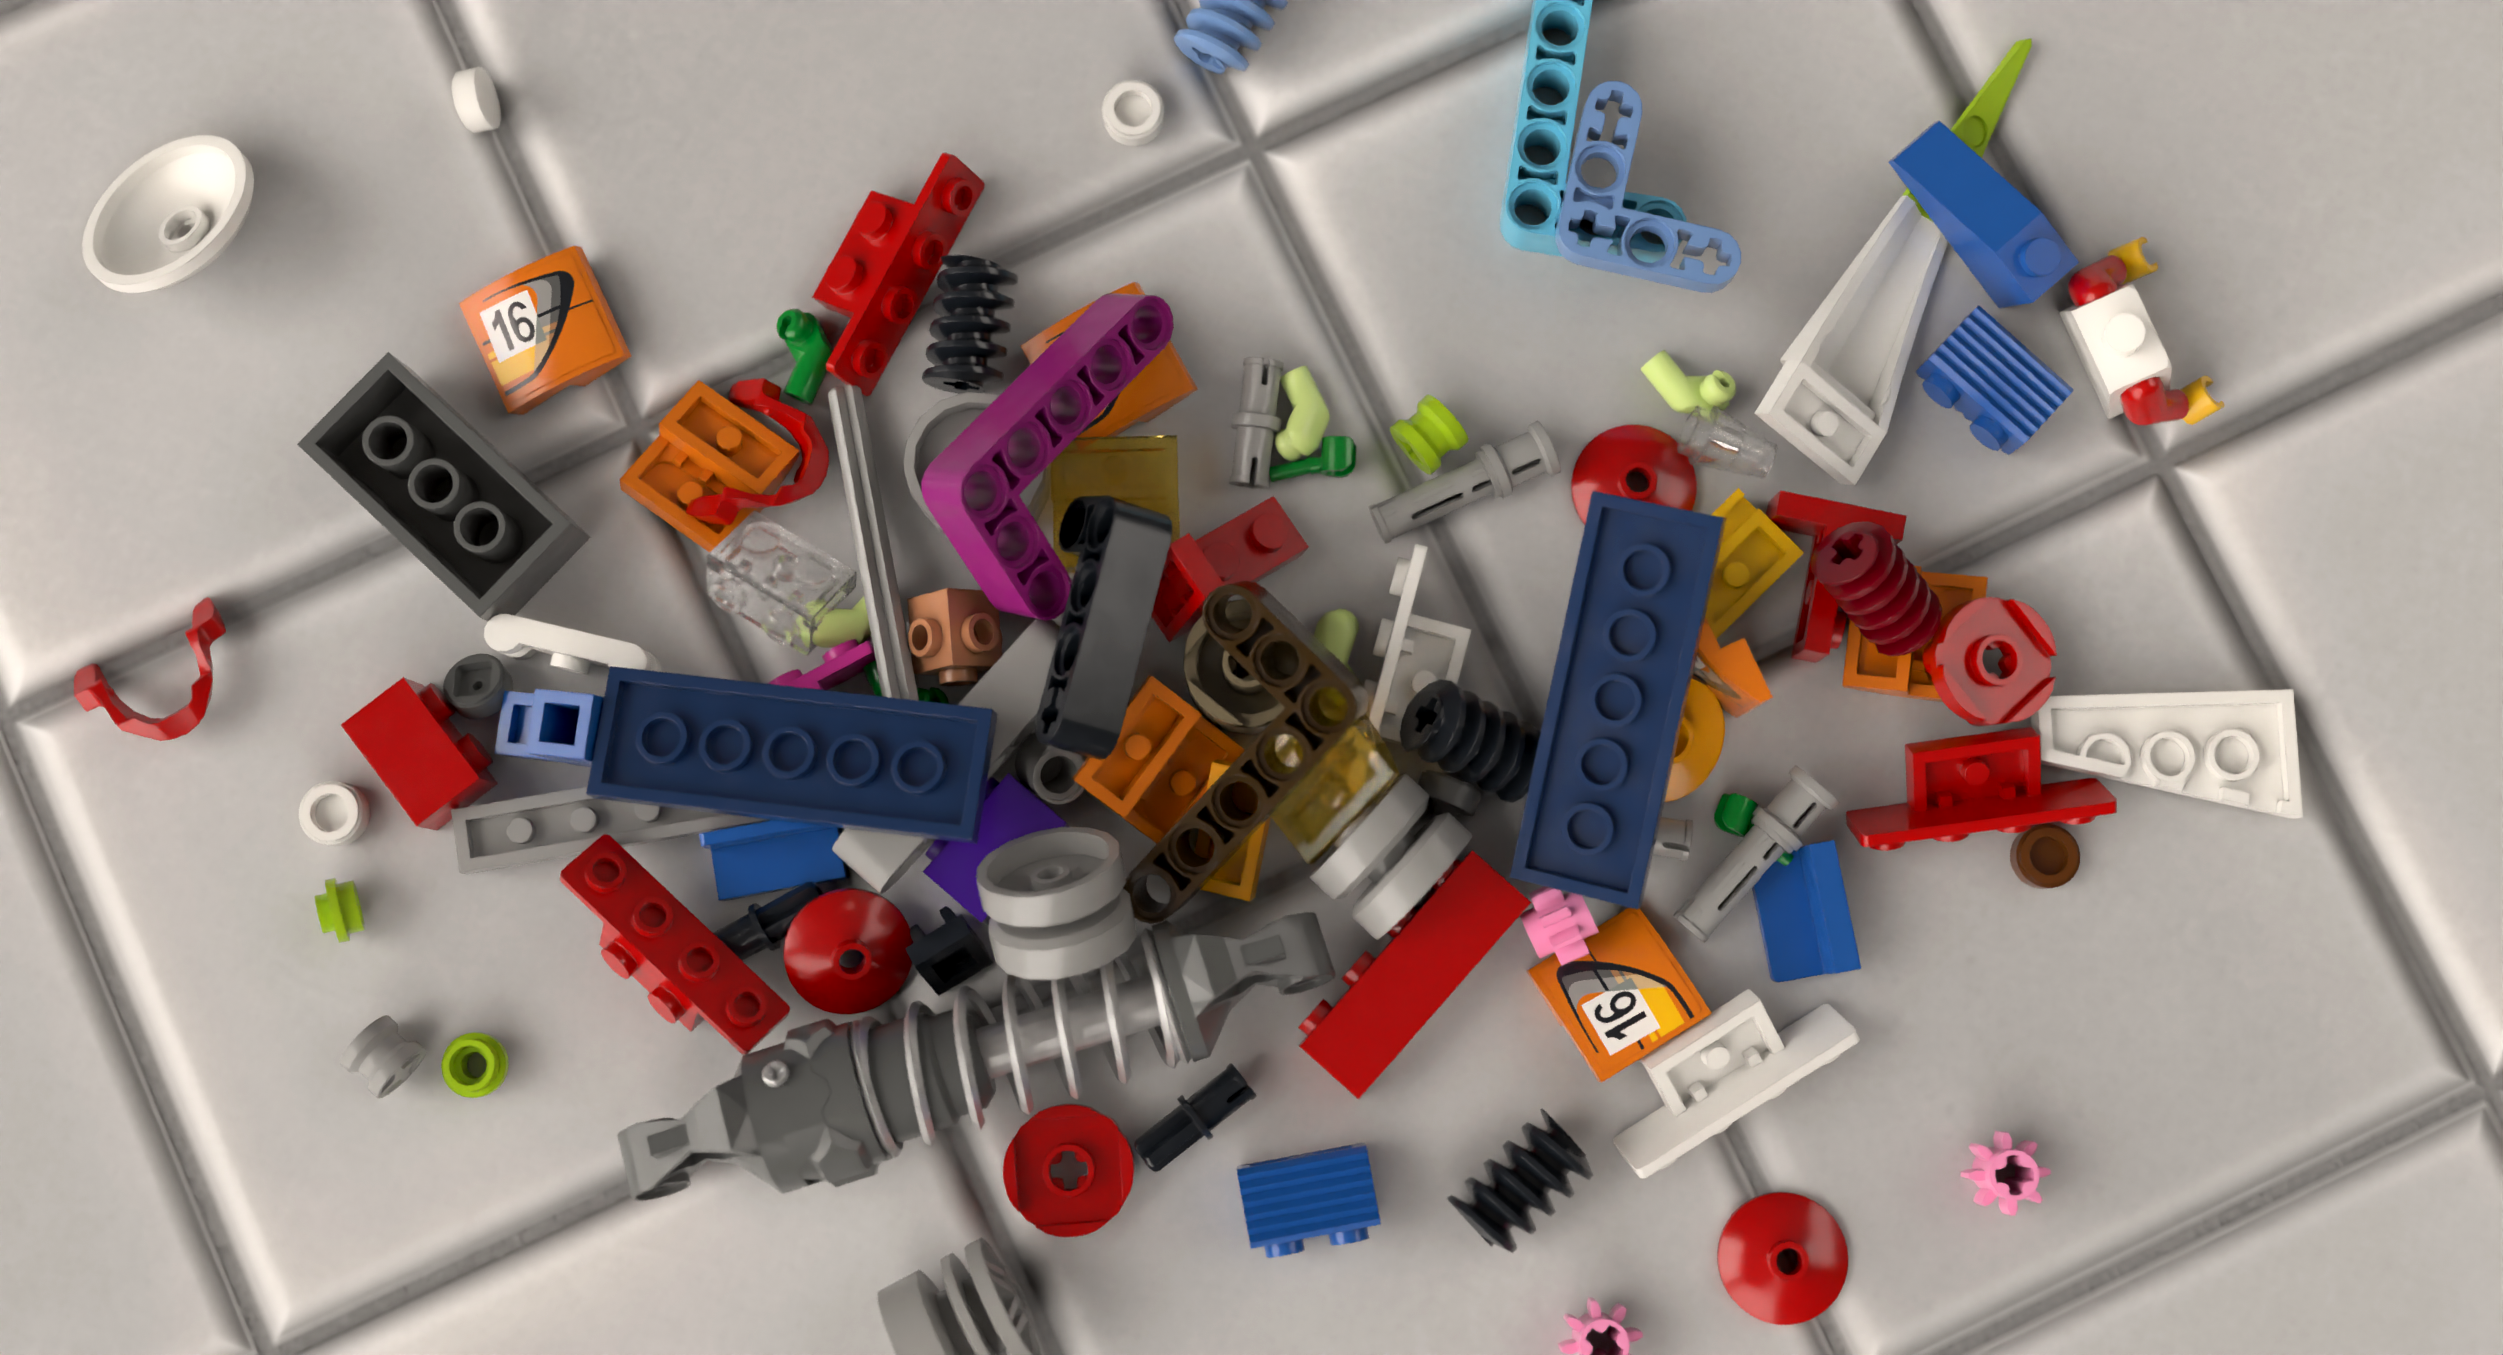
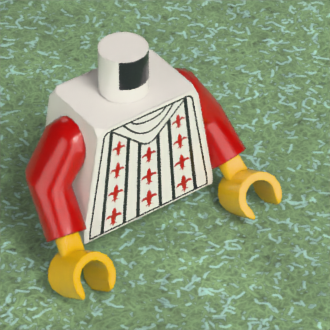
M2140 237L2110 250L2107 257L2076 272L2068 284L2069 295L2075 305L2060 311L2059 315L2108 420L2125 413L2126 417L2137 425H2152L2183 419L2190 425H2194L2223 408L2225 404L2223 401L2216 402L2209 395L2206 388L2212 385L2213 381L2206 375L2180 390H2170L2172 366L2137 289L2133 284H2127L2156 272L2158 269L2157 262L2149 264L2146 261L2142 252V245L2148 241L2145 237Z

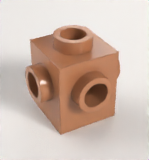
M945 588L907 599L909 616L908 644L911 650L914 675L939 676L940 686L971 685L978 683L977 673L988 671L1002 656L1003 640L1000 630L999 610L991 604L983 590Z

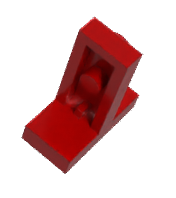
M1780 490L1768 502L1766 515L1783 531L1813 536L1791 658L1817 663L1830 654V648H1839L1845 630L1846 613L1837 611L1838 604L1836 599L1826 591L1824 584L1813 575L1811 559L1814 550L1830 533L1853 522L1868 521L1881 525L1892 536L1894 542L1898 544L1903 540L1907 516Z
M1274 496L1197 540H1194L1190 533L1170 543L1151 617L1170 643L1193 627L1202 616L1203 604L1206 598L1216 588L1244 580L1258 582L1301 557L1309 546Z

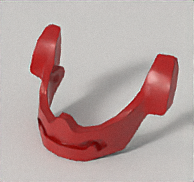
M765 378L743 380L733 384L730 388L728 400L734 405L761 412L786 428L799 444L802 463L794 476V484L781 486L775 495L751 494L730 487H724L722 494L702 496L691 500L685 513L704 522L731 525L738 512L743 508L783 506L814 494L827 476L829 450L812 417L803 411L781 403L779 400L781 387Z
M209 597L204 598L194 607L192 628L185 631V634L196 655L200 677L191 685L192 698L189 704L165 718H150L132 710L119 699L114 689L108 684L100 667L93 663L82 667L75 674L74 696L87 712L99 706L104 707L121 731L158 741L172 740L188 734L201 722L211 700L213 663L210 646L226 632L220 612Z

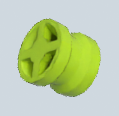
M1428 394L1418 402L1417 412L1410 419H1399L1389 429L1393 439L1405 455L1428 475H1432L1440 468L1441 457L1449 450H1460L1469 441L1467 433L1455 416L1438 399Z

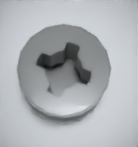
M384 1015L368 1025L349 1044L341 1056L340 1064L348 1072H360L368 1079L369 1091L379 1099L392 1093L410 1077L423 1061L426 1049L417 1041H406L398 1034V1024L390 1016Z

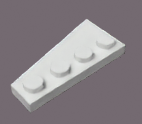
M2293 689L2050 696L2040 710L2031 716V726L2040 735L2041 764L2286 818L2296 819L2303 817Z

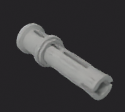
M1539 421L1533 422L1528 425L1527 433L1496 447L1489 443L1481 446L1480 451L1475 453V460L1436 478L1427 480L1379 504L1369 506L1372 519L1384 543L1386 544L1391 539L1441 518L1490 494H1493L1495 498L1500 496L1506 498L1512 495V487L1545 472L1550 476L1560 473L1561 466L1558 456L1544 427Z
M1795 765L1789 771L1791 780L1766 808L1758 806L1752 813L1754 817L1751 821L1755 825L1740 843L1716 867L1694 895L1673 915L1704 943L1722 920L1761 879V876L1776 862L1784 851L1789 854L1793 850L1798 851L1803 845L1800 837L1825 809L1834 810L1840 803L1831 793Z

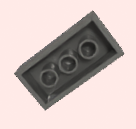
M389 352L297 444L475 614L486 621L499 614L516 615L591 538L421 377Z

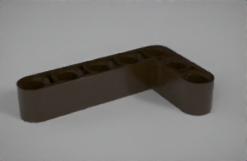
M1244 580L1219 586L1209 593L1203 604V623L1209 634L1285 708L1129 873L1123 889L1130 894L1134 917L1140 922L1149 924L1162 922L1185 906L1354 729L1367 712L1368 696L1366 688L1361 681L1275 597L1256 582ZM1233 594L1245 598L1251 607V622L1244 630L1231 625L1226 617V603ZM1279 640L1289 642L1299 653V668L1294 675L1282 673L1273 663V648ZM1324 687L1336 688L1345 696L1348 710L1343 720H1332L1325 716L1320 709L1319 697ZM1279 735L1292 736L1301 745L1303 757L1299 767L1287 766L1277 757L1275 744ZM1235 782L1247 783L1257 793L1258 807L1255 813L1243 812L1233 802L1232 788ZM1192 828L1202 829L1212 838L1214 844L1212 858H1202L1191 849L1189 834ZM1149 874L1158 875L1167 882L1171 892L1169 903L1157 902L1150 896L1146 886Z

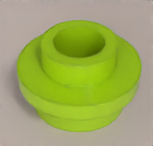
M336 878L325 880L326 893L315 896V904L322 932L335 931L339 943L350 941V934L365 930L363 913L354 880L339 884Z
M479 1032L467 1033L453 1040L445 1050L441 1063L442 1075L448 1087L456 1094L467 1098L484 1097L496 1091L504 1082L509 1068L508 1055L501 1042L489 1034ZM476 1052L484 1056L487 1064L485 1072L480 1077L473 1076L468 1070V1060Z

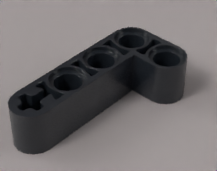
M1109 495L1077 497L1070 503L1064 513L1059 530V546L1062 551L1079 556L1037 713L1035 724L1036 737L1040 743L1097 760L1106 759L1115 748L1121 733L1171 542L1172 522L1169 516Z

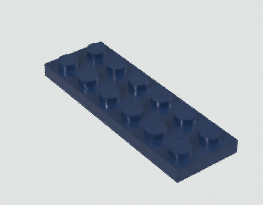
M1592 491L1510 878L1639 909L1642 906L1727 518Z
M610 666L586 795L601 800L978 844L998 714L989 708Z

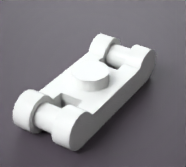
M510 614L493 616L484 628L486 643L492 649L516 660H525L532 657L536 652L552 655L550 666L583 675H588L590 665L608 669L610 666L661 672V664L655 655L640 646L621 640Z

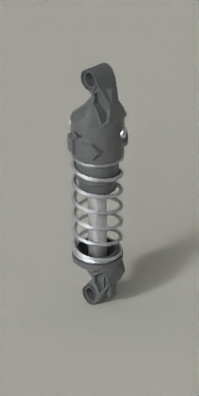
M1314 912L1286 915L1243 940L1222 936L1188 934L1167 920L1151 925L1152 931L1144 928L1140 935L1150 974L1138 977L1124 952L1114 960L1126 980L1125 982L1115 983L1113 961L1100 967L1103 989L1091 992L1082 975L1069 977L1078 994V997L1066 1000L1064 978L1051 980L1054 1004L1047 1007L1043 1006L1027 979L1007 974L1002 988L1004 1020L996 1022L984 999L974 989L966 985L960 986L954 1000L953 1009L939 1014H935L926 1004L920 1001H912L905 1018L882 1024L879 1020L867 1016L863 1017L862 1021L854 1020L853 1022H846L840 1025H836L830 1019H823L788 1030L785 1042L743 1055L734 1078L714 1087L682 1119L659 1118L639 1122L617 1134L632 1200L647 1201L658 1199L688 1188L691 1185L690 1176L706 1161L738 1164L782 1194L825 1180L838 1187L877 1174L881 1162L893 1159V1157H899L903 1150L904 1141L922 1136L923 1142L932 1146L936 1140L935 1131L958 1124L963 1115L968 1114L972 1126L981 1131L985 1123L982 1109L988 1108L996 1092L994 1079L996 1077L1007 1076L1020 1111L1030 1115L1034 1104L1026 1068L1053 1059L1068 1095L1079 1099L1083 1090L1076 1052L1101 1044L1116 1079L1127 1084L1131 1077V1069L1125 1036L1148 1029L1164 1064L1171 1068H1176L1179 1060L1188 1064L1191 1057L1193 1062L1211 1056L1230 1010L1254 986L1278 987L1280 994L1291 995L1317 988L1335 978L1336 973L1317 916ZM1015 984L1027 1001L1031 1012L1017 1016ZM966 999L971 1002L984 1027L979 1028L975 1018L966 1013Z

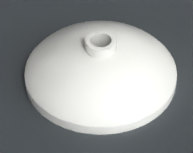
M196 135L178 139L146 154L127 168L108 187L95 205L86 224L82 242V253L87 268L105 286L127 293L165 289L194 276L212 263L230 245L247 218L254 188V175L249 160L230 141L211 135Z

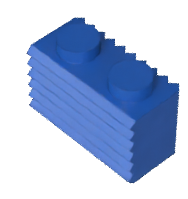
M1979 305L1916 370L1918 377L1925 379L1922 387L1933 401L1948 409L1954 406L1957 411L1963 413L1965 419L1972 421L1969 426L1970 431L1980 443L1994 451H1998L2001 448L2002 452L2008 455L2024 445L2074 391L2071 386Z
M1364 1142L1237 1166V1176L1250 1247L1253 1249L1264 1246L1267 1258L1302 1252L1305 1250L1303 1239L1329 1234L1331 1245L1369 1239L1367 1227L1381 1225L1368 1151Z

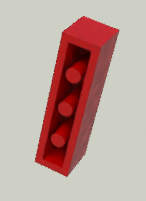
M1473 850L1461 861L1456 858L1434 883L1432 888L1435 891L1419 909L1413 906L1387 932L1393 939L1376 958L1366 950L1341 978L1349 986V989L1334 1006L1330 1005L1323 998L1298 1026L1307 1035L1298 1046L1358 1100L1531 903Z

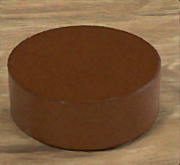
M2040 824L2032 826L2028 831L2019 833L2014 839L2010 850V863L2016 876L2028 886L2038 889L2055 888L2066 884L2076 874L2080 865V849L2075 838L2066 829L2054 824Z

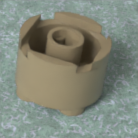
M1247 600L1227 601L1225 612L1231 625L1238 629H1246L1252 617L1251 607ZM1201 616L1188 635L1183 659L1186 685L1193 703L1205 718L1224 730L1246 735L1261 734L1285 707L1252 675H1247L1243 680L1236 677L1237 664L1234 658L1209 634ZM1279 640L1273 648V663L1282 673L1294 675L1299 668V653L1289 642Z

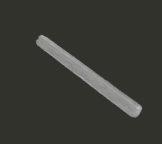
M837 386L828 392L829 406L882 697L919 701L862 391L858 386Z

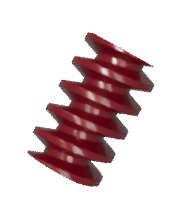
M1868 521L1850 523L1830 533L1814 550L1811 559L1813 575L1824 584L1826 591L1836 599V603L1848 614V618L1859 628L1861 634L1869 642L1875 643L1878 653L1890 657L1906 655L1920 649L1933 638L1940 625L1942 616L1939 597L1929 588L1926 580L1917 572L1916 567L1906 558L1902 549L1881 525Z

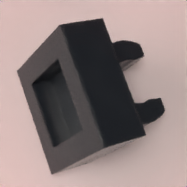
M946 906L939 910L945 924L927 935L918 924L910 928V936L914 943L905 948L916 970L938 996L994 963L985 945L961 914L956 916Z

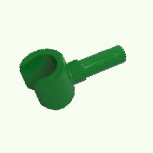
M1347 436L1323 437L1321 457H1308V459L1271 466L1269 470L1271 482L1319 473L1329 477H1347L1355 468L1356 445L1353 439Z
M1725 793L1722 795L1715 811L1714 822L1720 830L1744 838L1754 826L1751 823V819L1754 817L1752 813L1757 809L1758 803L1737 793H1731L1730 795ZM1784 851L1777 861L1787 866L1794 856Z

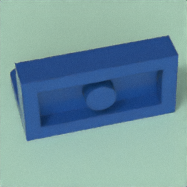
M770 820L699 834L701 847L711 850L719 901H729L794 889L806 882H812L816 885L849 878L847 864L832 851L835 842L842 834L841 828Z
M1835 840L1809 844L1800 847L1798 851L1793 850L1791 854L1794 857L1787 866L1776 860L1752 888L1771 980L1773 982H1785L1817 975L1836 974L1861 969Z

